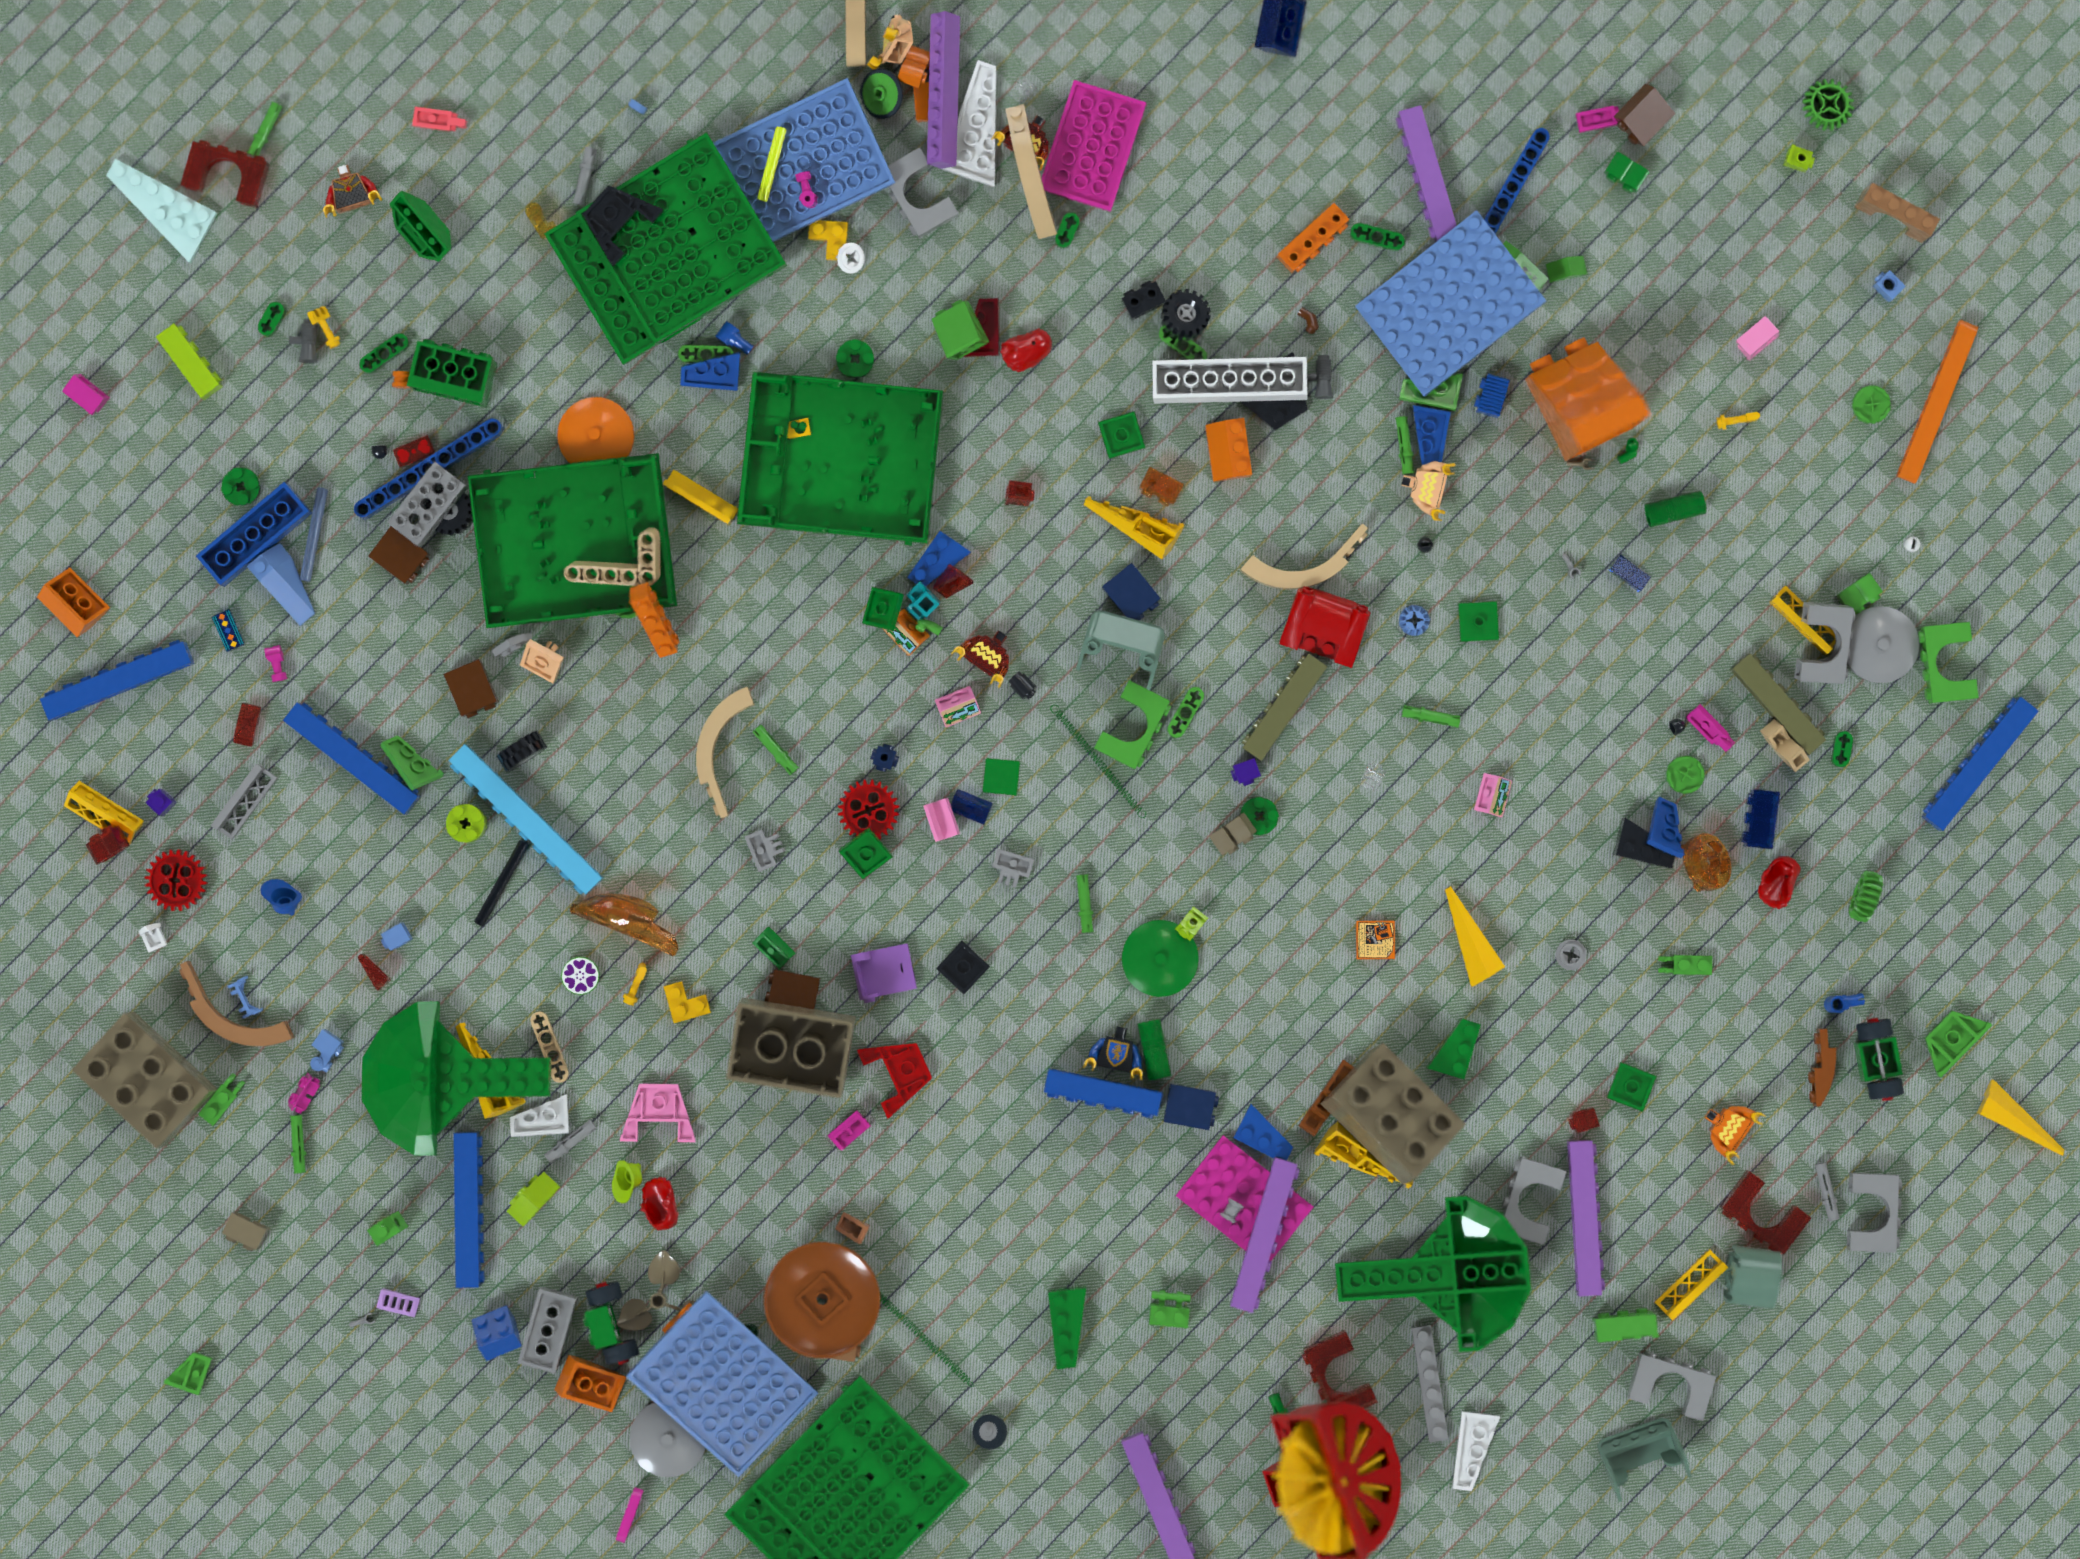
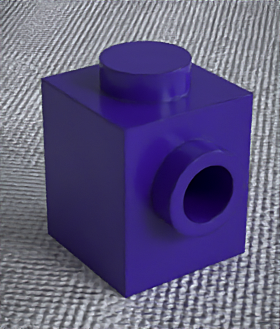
M1255 758L1233 765V770L1230 771L1233 781H1237L1238 784L1243 783L1244 786L1255 783L1254 779L1261 776Z
M154 789L147 796L148 800L145 802L158 816H165L177 803L164 789Z

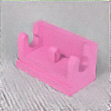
M1764 316L1736 340L1737 347L1750 361L1779 337V330Z

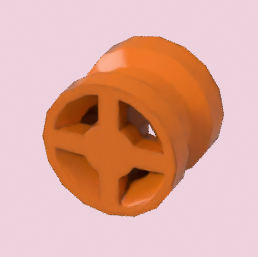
M392 371V376L394 377L392 387L408 389L407 381L410 372Z

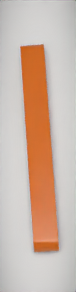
M1959 320L1898 469L1897 477L1914 484L1917 482L1977 334L1978 326L1963 320Z

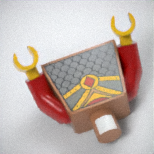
M343 165L337 168L340 178L332 180L323 211L326 218L329 213H333V216L336 217V211L340 214L369 204L374 205V200L379 198L382 201V197L371 180L366 176H360L358 173L351 174L349 166Z

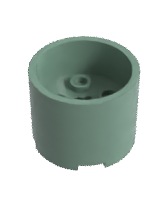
M1732 1245L1734 1251L1728 1253L1726 1261L1728 1268L1724 1273L1725 1287H1727V1290L1723 1291L1724 1301L1732 1304L1773 1309L1778 1298L1781 1283V1253Z

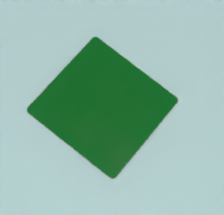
M986 758L983 792L1016 796L1020 762Z

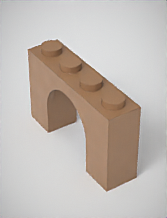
M1871 183L1863 190L1854 206L1870 216L1879 212L1899 220L1908 227L1905 234L1921 243L1932 236L1940 221V218L1874 183Z

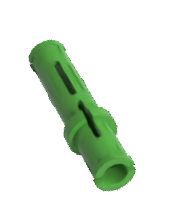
M271 102L257 133L253 135L254 139L247 154H251L255 158L259 157L264 144L268 142L267 138L283 108L281 105Z
M1408 416L1397 417L1395 419L1400 454L1398 455L1401 458L1402 475L1414 474L1412 458L1414 453L1411 450Z
M1404 705L1402 709V717L1416 719L1418 722L1428 721L1456 728L1460 724L1461 716L1431 711L1425 709V707L1415 708Z
M762 724L752 732L789 775H792L797 771L796 769H799L788 756L789 753L779 746Z
M1088 874L1076 875L1080 907L1078 916L1081 918V933L1094 932Z
M302 1115L290 1116L293 1173H306L304 1156L306 1151H304Z

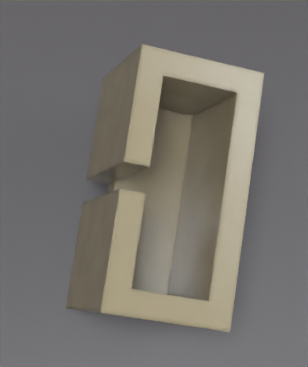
M1243 812L1209 837L1221 855L1227 852L1230 855L1239 849L1238 844L1241 842L1246 844L1254 838L1252 835L1257 830Z
M234 1211L231 1213L222 1234L226 1235L225 1239L233 1243L238 1241L243 1244V1248L253 1251L260 1249L270 1228L255 1220L251 1222V1218Z

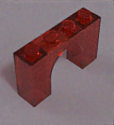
M199 140V143L193 141L180 185L185 189L203 193L210 169L219 162H233L238 165L241 171V183L235 201L239 204L258 209L270 164L265 161L266 158L254 155V158L247 156L246 152L236 150L234 153L228 151L229 148L218 145L216 148L210 146L211 143L204 140Z
M1746 1170L1719 1206L1723 1209L1722 1214L1730 1220L1735 1218L1739 1221L1737 1225L1744 1231L1749 1229L1754 1233L1752 1237L1760 1243L1765 1241L1769 1244L1768 1249L1784 1255L1808 1224L1811 1217L1797 1206L1792 1205L1777 1225L1769 1228L1759 1227L1751 1217L1750 1206L1765 1182L1752 1172Z
M1345 1330L1303 1348L1305 1353L1302 1354L1305 1364H1310L1313 1370L1309 1372L1313 1382L1319 1383L1321 1389L1318 1390L1322 1401L1326 1399L1327 1403H1350L1364 1409L1378 1403L1369 1382L1347 1392L1336 1391L1326 1382L1325 1372L1328 1364L1333 1359L1354 1350Z

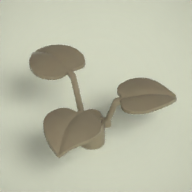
M667 1251L659 1252L653 1258L648 1268L650 1282L653 1284L661 1283L658 1293L651 1296L650 1305L647 1308L645 1302L641 1299L628 1300L621 1309L617 1321L619 1327L633 1331L647 1328L652 1322L653 1318L649 1312L652 1307L660 1309L666 1306L681 1311L689 1302L692 1305L696 1302L688 1300L680 1308L669 1304L667 1296L662 1293L664 1283L673 1284L680 1275L677 1261Z

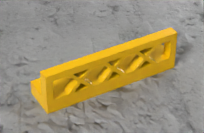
M673 470L669 478L663 482L665 487L729 526L738 513L737 507L676 470Z
M1785 585L1769 603L1823 655H1827L1833 649L1832 647L1836 641L1833 630L1826 625H1818V631H1814L1808 624L1802 622L1801 618L1794 612V607L1803 608V602ZM1784 592L1791 597V605H1787L1780 598ZM1822 633H1829L1834 640L1827 644L1822 639Z
M78 781L69 790L63 805L127 846L131 844L135 833L144 822V820L81 781ZM73 799L78 802L79 806L71 803V800ZM88 810L94 812L95 816L90 815ZM104 820L110 822L112 827L106 825ZM120 830L128 833V838L122 835Z
M1709 1249L1654 1303L1673 1321L1728 1266ZM1710 1255L1717 1263L1712 1268H1704V1260ZM1694 1270L1701 1271V1279L1698 1282L1690 1281V1274ZM1679 1284H1687V1292L1684 1295H1676V1289ZM1666 1297H1673V1306L1667 1310L1660 1302Z

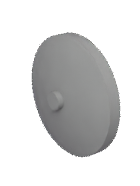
M1884 606L1868 608L1855 615L1851 628L1853 638L1849 643L1850 658L1847 660L1850 670L1861 679L1873 683L1895 681L1908 673L1917 660L1920 646L1919 636L1912 621L1902 612Z
M655 1402L641 1410L631 1427L630 1447L636 1461L645 1470L657 1476L675 1477L690 1471L700 1461L706 1449Z

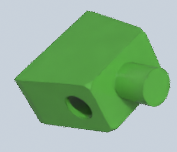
M397 1211L367 1231L378 1247L409 1226L400 1212Z

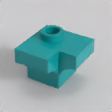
M921 581L906 594L912 601L906 609L917 620L927 618L940 605V600Z

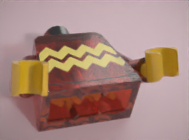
M1036 115L1032 123H1029L1037 163L1040 166L1039 171H1041L1049 154V141L1046 139V133L1041 130L1046 121ZM1007 125L1002 130L996 131L991 140L997 138L999 140L998 146L1003 142V146L1014 152L1009 125Z
M998 630L992 639L987 635H977L967 639L952 651V655L954 652L960 655L957 659L958 661L964 657L992 678L990 684L993 681L999 682L998 688L1001 687L1009 669L1007 650L1001 646L1007 636Z

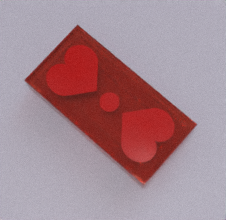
M428 435L393 449L400 468L436 453Z

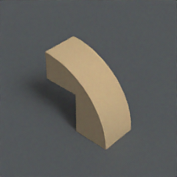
M1775 719L1760 730L1772 749L1794 772L1810 761L1803 748L1789 737L1784 727Z

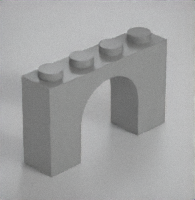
M920 147L888 165L896 182L889 186L891 190L889 195L894 203L898 202L901 207L898 211L904 220L907 218L911 224L908 228L913 236L917 235L920 239L959 216L949 197L926 209L913 207L907 202L904 196L907 182L930 167Z
M1803 603L1801 621L1811 625L1830 626L1835 634L1836 641L1833 651L1821 660L1796 659L1795 679L1806 682L1844 684L1848 676L1847 660L1850 658L1849 643L1853 638L1851 628L1852 622L1855 620L1854 608L1848 605Z
M1520 1157L1519 1160L1515 1161L1513 1171H1516L1514 1178H1510L1508 1183L1509 1195L1504 1197L1502 1208H1504L1503 1214L1522 1239L1544 1245L1550 1227L1526 1219L1519 1211L1518 1197L1526 1186L1534 1183L1544 1184L1561 1190L1567 1171Z
M1849 1172V1192L1878 1195L1885 1204L1886 1217L1883 1223L1874 1230H1847V1250L1896 1253L1897 1248L1900 1246L1897 1229H1900L1901 1224L1900 1217H1898V1210L1901 1209V1198H1898L1899 1190L1902 1189V1180L1899 1179V1175Z
M1645 1351V1354L1639 1352L1626 1397L1648 1404L1656 1379L1664 1373L1675 1372L1685 1378L1688 1386L1682 1414L1703 1421L1716 1380V1376L1711 1374L1712 1370L1702 1367L1700 1370L1693 1369L1694 1365L1682 1362V1365L1674 1363L1675 1359L1666 1356L1660 1359L1656 1357V1353Z

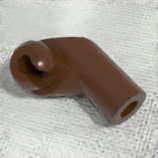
M1301 307L1297 315L1306 320V332L1314 334L1319 327L1317 317L1309 310Z

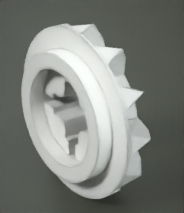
M855 243L843 244L838 249L839 252L836 256L838 259L837 265L843 272L856 273L864 264V252ZM846 254L851 255L854 262L848 261Z

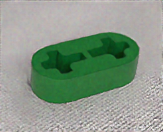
M1067 213L1061 221L1055 236V243L1059 248H1068L1073 241L1079 226V217L1075 213ZM1073 217L1076 224H1072L1070 229H1066L1068 222L1065 220ZM1067 232V240L1069 241L1061 244L1058 237H1063L1064 233Z
M272 302L266 308L258 323V330L263 336L270 337L277 331L286 313L285 307L281 303ZM278 306H280V314L276 313L274 318H272L274 314L272 308H277ZM272 320L270 323L271 331L267 330L264 332L263 325H268L269 321Z
M1847 731L1837 733L1834 738L1831 762L1836 767H1844L1850 761L1853 737ZM1844 734L1848 742L1844 743V747L1841 748L1842 741H1839V737H1843ZM1842 750V757L1845 758V761H1842L1841 764H1839V760H1836V756H1840V752Z

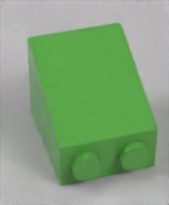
M958 300L952 304V308L938 311L935 314L936 317L931 319L947 359L957 361L989 343L968 301Z

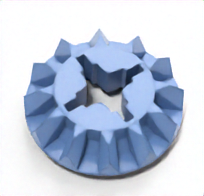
M1408 606L1400 614L1399 625L1408 635H1421L1429 627L1430 618L1428 612L1421 606ZM1413 612H1415L1416 618L1423 620L1417 622L1416 629H1414L1412 622H1406V620L1413 617Z

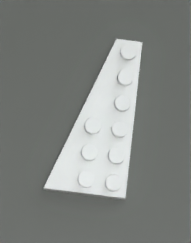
M980 60L977 61L958 116L956 166L942 169L994 188L995 138L993 140L991 138L995 133L996 66Z

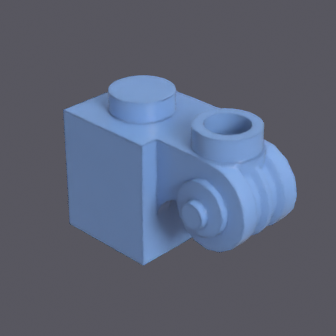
M322 1029L311 1045L320 1051L321 1056L311 1059V1068L315 1071L322 1070L327 1073L333 1065L331 1060L334 1056L338 1057L343 1051L344 1047L342 1045L344 1041L328 1030Z

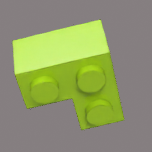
M545 1172L539 1177L534 1175L528 1182L530 1186L528 1188L523 1186L509 1202L511 1207L507 1212L523 1227L560 1188Z

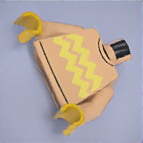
M900 15L891 17V21L883 36V53L878 56V59L875 56L870 59L867 64L870 68L875 70L881 63L884 64L885 62L901 65L913 44L910 21L903 19Z
M1433 461L1417 469L1415 477L1403 476L1401 486L1412 488L1411 497L1413 502L1423 512L1432 516L1433 520L1442 521V519H1439L1438 514H1445L1444 510L1437 508H1440L1447 475L1455 474V472L1450 471V467H1454L1455 463L1446 464Z

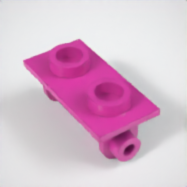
M308 1072L305 1076H302L299 1080L297 1091L289 1097V1108L292 1111L295 1108V1111L299 1114L303 1111L305 1112L311 1102V1099L306 1097V1095L309 1094L314 1097L320 1087L319 1083L321 1080L316 1077L312 1080V1076Z

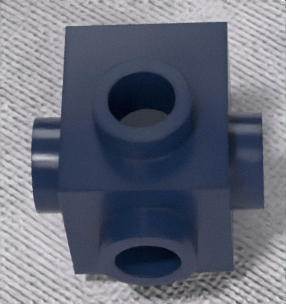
M883 743L882 747L878 746L877 749H873L870 759L873 760L872 764L876 765L875 769L886 772L887 769L892 770V767L897 766L899 756H896L897 751H894L893 746ZM882 754L888 755L887 761L881 760Z

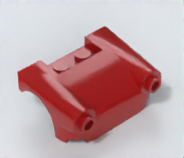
M1303 586L1297 590L1279 644L1296 650L1300 648L1333 659L1335 663L1352 668L1371 612L1368 611V607L1354 601Z

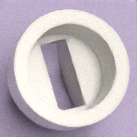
M1909 537L1904 542V547L1908 552L1917 551L1921 545L1917 537ZM1913 539H1914V540H1916V541H1915V546H1914V549H1911L1912 543H1913Z

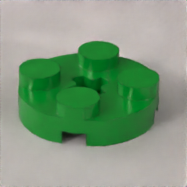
M853 339L846 341L839 347L836 362L839 370L845 376L861 378L872 370L874 355L867 343ZM854 354L856 356L858 354L860 362L858 364L856 362L851 363V355Z
M236 467L224 476L221 491L230 503L236 506H245L257 500L261 492V486L258 476L253 471L247 468ZM244 482L246 489L238 492L237 484Z
M1257 797L1248 800L1243 805L1240 814L1244 812L1257 830L1253 835L1268 834L1276 827L1279 814L1272 801L1267 798ZM1256 811L1258 813H1260L1261 811L1264 813L1263 821L1255 820L1256 815L1254 813Z

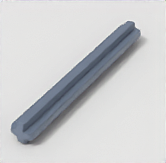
M318 487L316 491L300 574V580L311 581L328 493L326 488Z

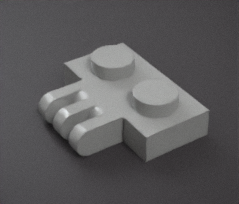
M522 633L507 639L492 650L494 656L502 655L506 657L513 654V651L520 649L522 645L532 639V634Z
M762 829L745 836L758 872L776 866L774 856L785 852V848L776 849L777 846L783 844L782 841L773 842L774 839L780 837L779 834L766 838Z
M997 849L992 866L1001 869L997 883H1002L1004 876L1007 877L1005 885L1009 886L1010 879H1014L1012 887L1016 888L1020 875L1029 878L1034 859Z

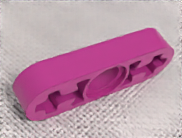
M634 1487L615 1540L625 1543L644 1490Z

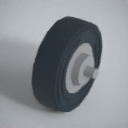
M984 1415L974 1424L973 1438L984 1449H996L1006 1440L1007 1426L998 1416Z

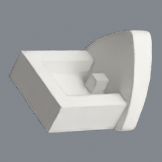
M160 923L150 924L139 930L148 953L168 945L160 928L162 927Z

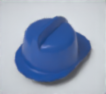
M279 879L266 881L260 889L261 895L271 903L274 911L279 914L293 916L298 903L302 899L299 891L287 882Z

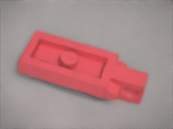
M415 107L412 126L451 132L456 131V128L466 129L467 121L466 119L458 118V114L452 111Z

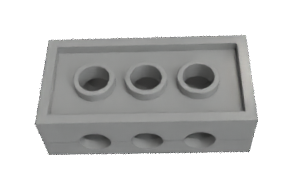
M434 462L387 523L421 548L468 487ZM443 485V492L436 494V487ZM427 500H431V507L424 509V503ZM419 515V523L413 525L412 518Z
M543 1286L539 1288L518 1359L519 1364L554 1374L557 1372L579 1297ZM550 1307H555L558 1310L557 1316L550 1314ZM545 1325H548L552 1328V1334L545 1333ZM539 1344H544L547 1347L546 1353L539 1351Z

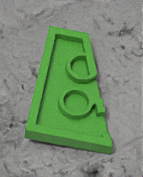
M1463 373L1451 376L1425 397L1411 379H1403L1399 400L1455 412Z
M398 735L383 741L380 745L411 791L440 779L445 774L440 769L437 771L431 766V762L428 759L420 757L416 750Z

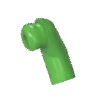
M919 619L915 626L919 632H924L927 629L936 635H939L943 628L935 622L926 619Z

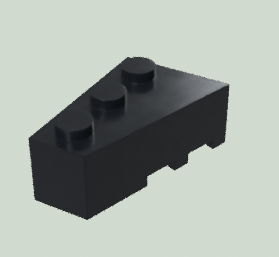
M1622 818L1613 855L1672 869L1675 856L1647 844L1649 832L1627 818Z

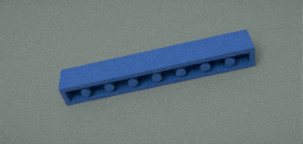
M180 640L169 643L170 647L153 649L150 655L145 656L142 654L133 658L134 661L130 663L124 661L116 664V668L113 670H101L97 672L98 676L93 678L87 676L80 679L78 684L73 685V683L62 686L63 690L58 692L52 690L45 693V697L40 698L47 719L54 721L195 664L187 643L180 642Z
M2022 697L2012 698L2007 703L2006 707L2008 709L2004 714L2000 713L1995 718L1994 722L1996 724L1992 729L1989 727L1983 733L1982 737L1984 739L1980 744L1977 742L1970 750L1972 754L1968 759L1965 757L1958 765L1960 769L1956 774L1953 772L1946 780L1948 784L1944 789L1941 787L1934 795L1936 799L1932 804L1929 802L1922 810L1924 814L1921 817L1938 831H1944L2039 712Z
M297 702L283 719L285 723L402 814L407 815L421 797L417 794L419 792L417 789L411 791L409 786L402 782L404 779L395 772L392 775L387 771L389 767L381 761L375 762L370 752L365 749L361 751L357 748L358 743L350 737L348 739L343 737V732L336 726L330 727L327 724L328 720L320 714L316 716L312 713L313 708L308 704Z
M479 1132L454 1133L456 1288L480 1287L485 1281V1273L481 1271V1263H484V1252H481V1244H484V1232H481V1225L484 1224V1214L480 1213V1205L484 1203L483 1194H480V1186H483V1175H480V1167H483V1156L480 1155L483 1138L479 1136Z

